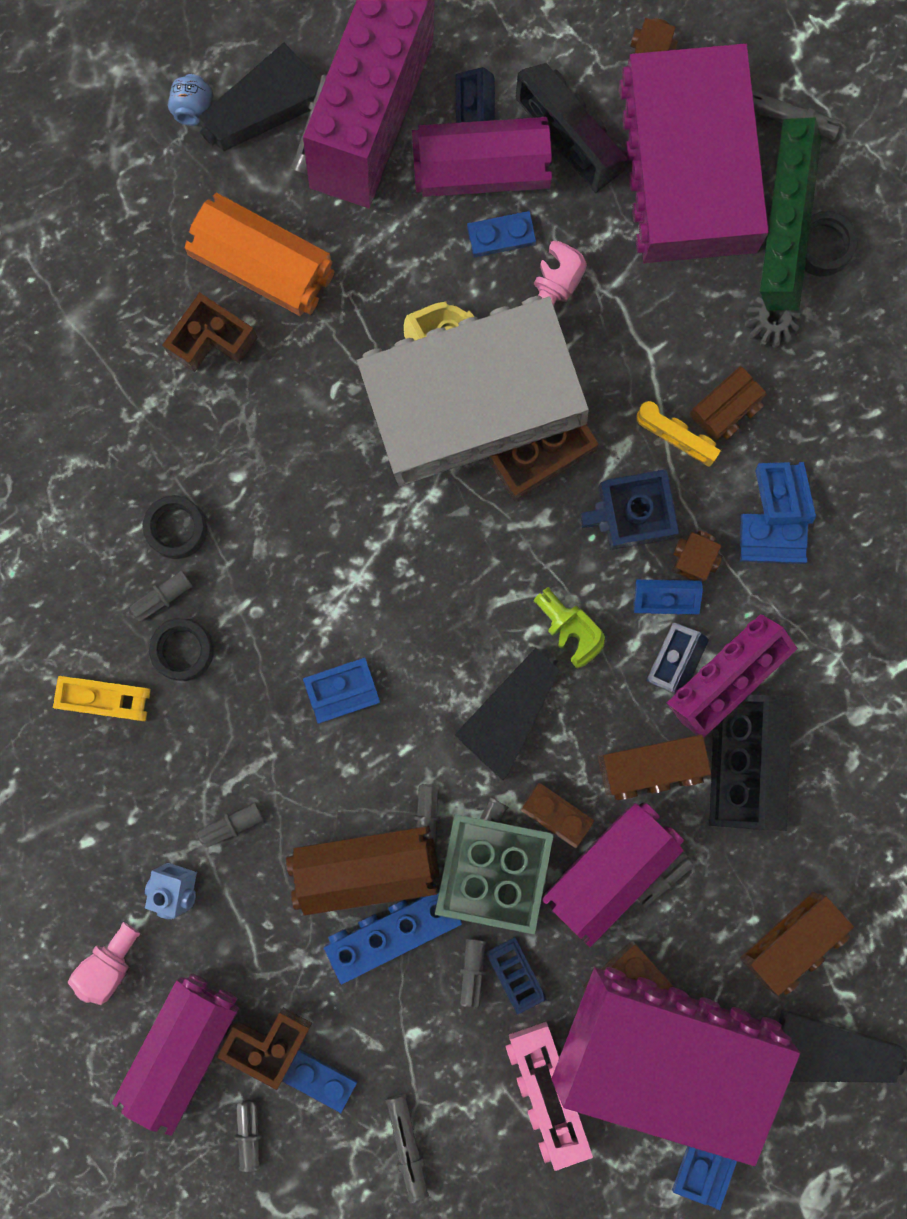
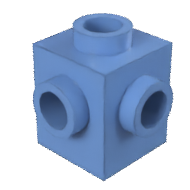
M170 863L152 870L151 877L145 887V895L147 896L145 909L157 912V916L164 919H175L190 910L196 898L194 885L197 872Z

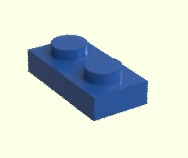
M530 211L467 223L473 258L536 245Z
M636 579L633 604L634 613L700 614L703 592L702 581Z
M300 1049L282 1080L284 1083L339 1113L344 1109L357 1084V1080Z

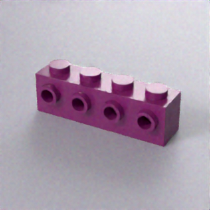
M760 614L738 636L726 644L723 650L707 665L703 666L685 686L680 688L666 704L684 726L696 735L703 734L704 738L798 648L782 626Z

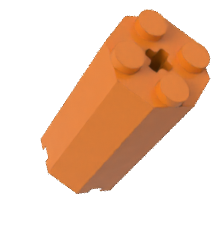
M217 192L213 195L215 202L209 199L205 201L189 230V233L194 235L192 243L186 240L184 248L188 256L299 316L304 312L311 315L319 301V298L316 297L322 286L326 288L329 285L335 272L331 269L332 260L330 253Z

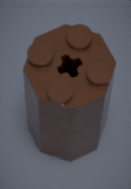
M423 826L293 848V855L286 857V866L289 876L294 878L295 890L291 892L294 910L301 909L305 916L437 895L440 885L433 886V879L439 878L435 843L433 838L426 839L425 834L431 832L430 827Z

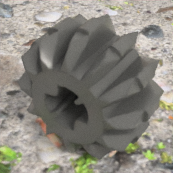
M756 297L753 301L754 306L748 307L746 311L750 318L746 320L745 327L754 328L749 335L750 339H754L759 335L762 337L760 345L763 347L768 340H770L773 348H777L780 345V341L789 343L792 339L791 334L797 333L800 328L795 322L801 318V313L791 312L792 310L767 311L763 299ZM773 316H775L778 319V322L776 323L774 321L773 324H770L767 321L768 317H770L771 319Z

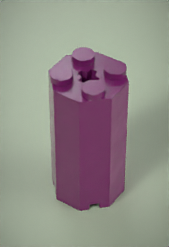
M547 117L418 125V130H412L416 193L422 192L423 197L550 189L552 171H548V166H550L551 142Z
M633 802L542 895V901L546 905L551 900L553 901L549 907L580 939L587 935L583 941L589 947L614 924L684 851L680 846L684 839L671 827L665 826L663 828L657 822L660 816L647 803L638 805Z
M190 974L188 978L180 977L176 980L111 1103L115 1107L122 1104L124 1107L121 1113L126 1118L148 1130L157 1132L160 1126L167 1127L165 1134L170 1136L173 1135L240 1009L235 1005L238 999L236 996L222 989L217 993L206 987L208 982L195 974Z

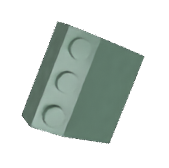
M454 814L435 915L535 935L554 834Z

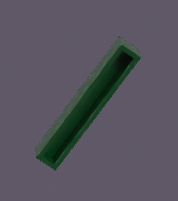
M816 117L783 119L760 288L767 311L800 310L821 146V135Z

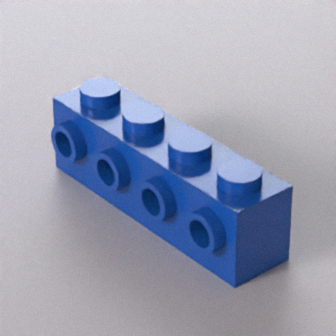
M439 893L437 895L420 897L409 904L406 900H401L389 906L390 913L379 919L375 913L359 921L360 928L350 933L345 928L328 937L330 943L324 946V950L342 985L462 925V921L435 915Z

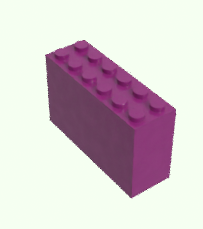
M356 0L303 135L310 189L370 209L433 44L435 0Z
M747 43L630 54L627 66L622 68V80H619V93L621 100L626 99V110H623L622 121L624 130H629V141H626V158L628 159L627 161L632 160V172H629V187L631 192H636V203L632 204L633 221L639 222V234H636L637 253H642L643 263L757 253L768 235V225Z
M594 967L551 1078L563 1108L756 1166L800 1056L799 1050L792 1043V1038L781 1029L782 1025L768 1017H762V1020L752 1018L748 1012L740 1008L732 1007L731 1010L721 1008L717 1002L705 997H701L700 1000L690 998L687 993L674 987H670L669 990L658 988L656 983L646 978L638 977L637 981L627 978L623 972L615 968L606 967V970Z

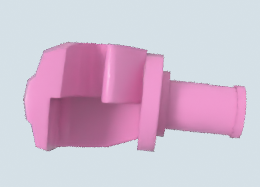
M552 241L549 247V253L559 261L560 267L556 270L550 269L548 264L542 260L540 268L543 277H537L534 282L535 287L539 291L538 296L542 298L550 296L553 306L556 301L567 302L578 286L587 266L584 256L578 250L560 241Z
M123 922L107 947L96 945L92 950L93 954L82 961L69 977L68 984L81 1001L102 1005L109 1000L126 975L129 966L125 963L124 957L136 938L141 934L139 931Z

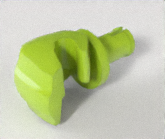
M549 587L543 590V594L539 593L533 601L552 620V626L548 632L552 636L560 632L558 642L560 649L565 647L568 638L575 637L578 639V649L571 658V662L577 669L588 664L601 652L605 643V635L577 605L573 608H566Z

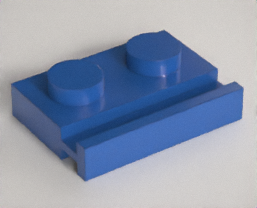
M790 462L758 463L755 472L766 525L799 524L800 521H807L808 524H813L816 514L804 462H799L798 465H790Z
M742 514L740 525V562L806 564L808 522L800 521L799 524L766 525L764 514Z
M366 658L303 678L318 724L381 703Z
M687 1146L672 1191L685 1198L720 1210L737 1161Z

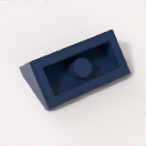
M484 67L457 73L456 123L495 120L494 75Z
M673 622L646 681L675 695L680 688L691 680L709 639L701 632Z

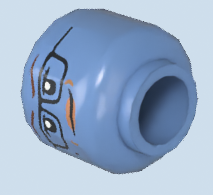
M188 74L185 77L174 80L168 101V108L174 119L184 125H197L200 122L198 117L211 106L212 89L200 76L195 74Z

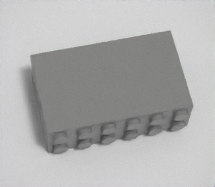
M541 296L530 297L524 300L521 306L512 309L508 306L497 308L490 313L491 316L479 320L477 317L464 319L458 323V327L452 329L436 328L426 334L427 337L415 341L413 338L403 339L395 343L394 348L385 351L373 349L365 352L362 355L363 358L357 360L387 456L399 486L587 424L589 409L550 296L546 298Z

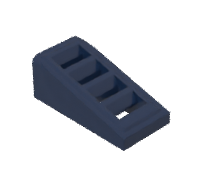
M515 937L486 951L517 1015L547 999ZM512 950L515 951L516 956L499 964L497 958ZM521 962L522 968L505 976L504 970ZM527 974L528 981L511 988L509 983ZM532 987L534 988L535 993L520 1001L517 1000L516 995Z

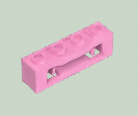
M547 1022L509 1034L511 1044L505 1047L511 1065L517 1063L519 1065L522 1076L516 1079L522 1097H530L533 1109L527 1110L533 1130H541L544 1141L538 1144L544 1162L551 1161L554 1171L593 1158L578 1112L565 1109L562 1104L561 1107L566 1122H572L576 1137L571 1138L567 1124L564 1122L555 1125L559 1141H553L550 1132L553 1126L534 1070H529L525 1058L526 1055L530 1054L534 1068L546 1065L541 1048L546 1046L551 1063H548L547 1066L552 1078L559 1056Z

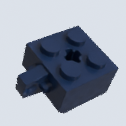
M667 469L601 482L598 487L601 502L595 503L596 510L580 514L582 528L599 526L600 532H607L610 550L675 539L679 534ZM635 504H638L640 509L645 508L641 517H638L637 513H632L631 511Z

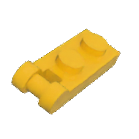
M647 401L643 403L636 415L639 425L708 467L713 464L721 451L715 447L716 443L711 438L702 434L698 437L688 431L689 427L677 418L670 420L660 414L659 408L654 402Z
M58 676L53 708L146 722L147 712L144 711L146 699L150 697L151 689ZM124 695L133 696L131 709L122 708Z

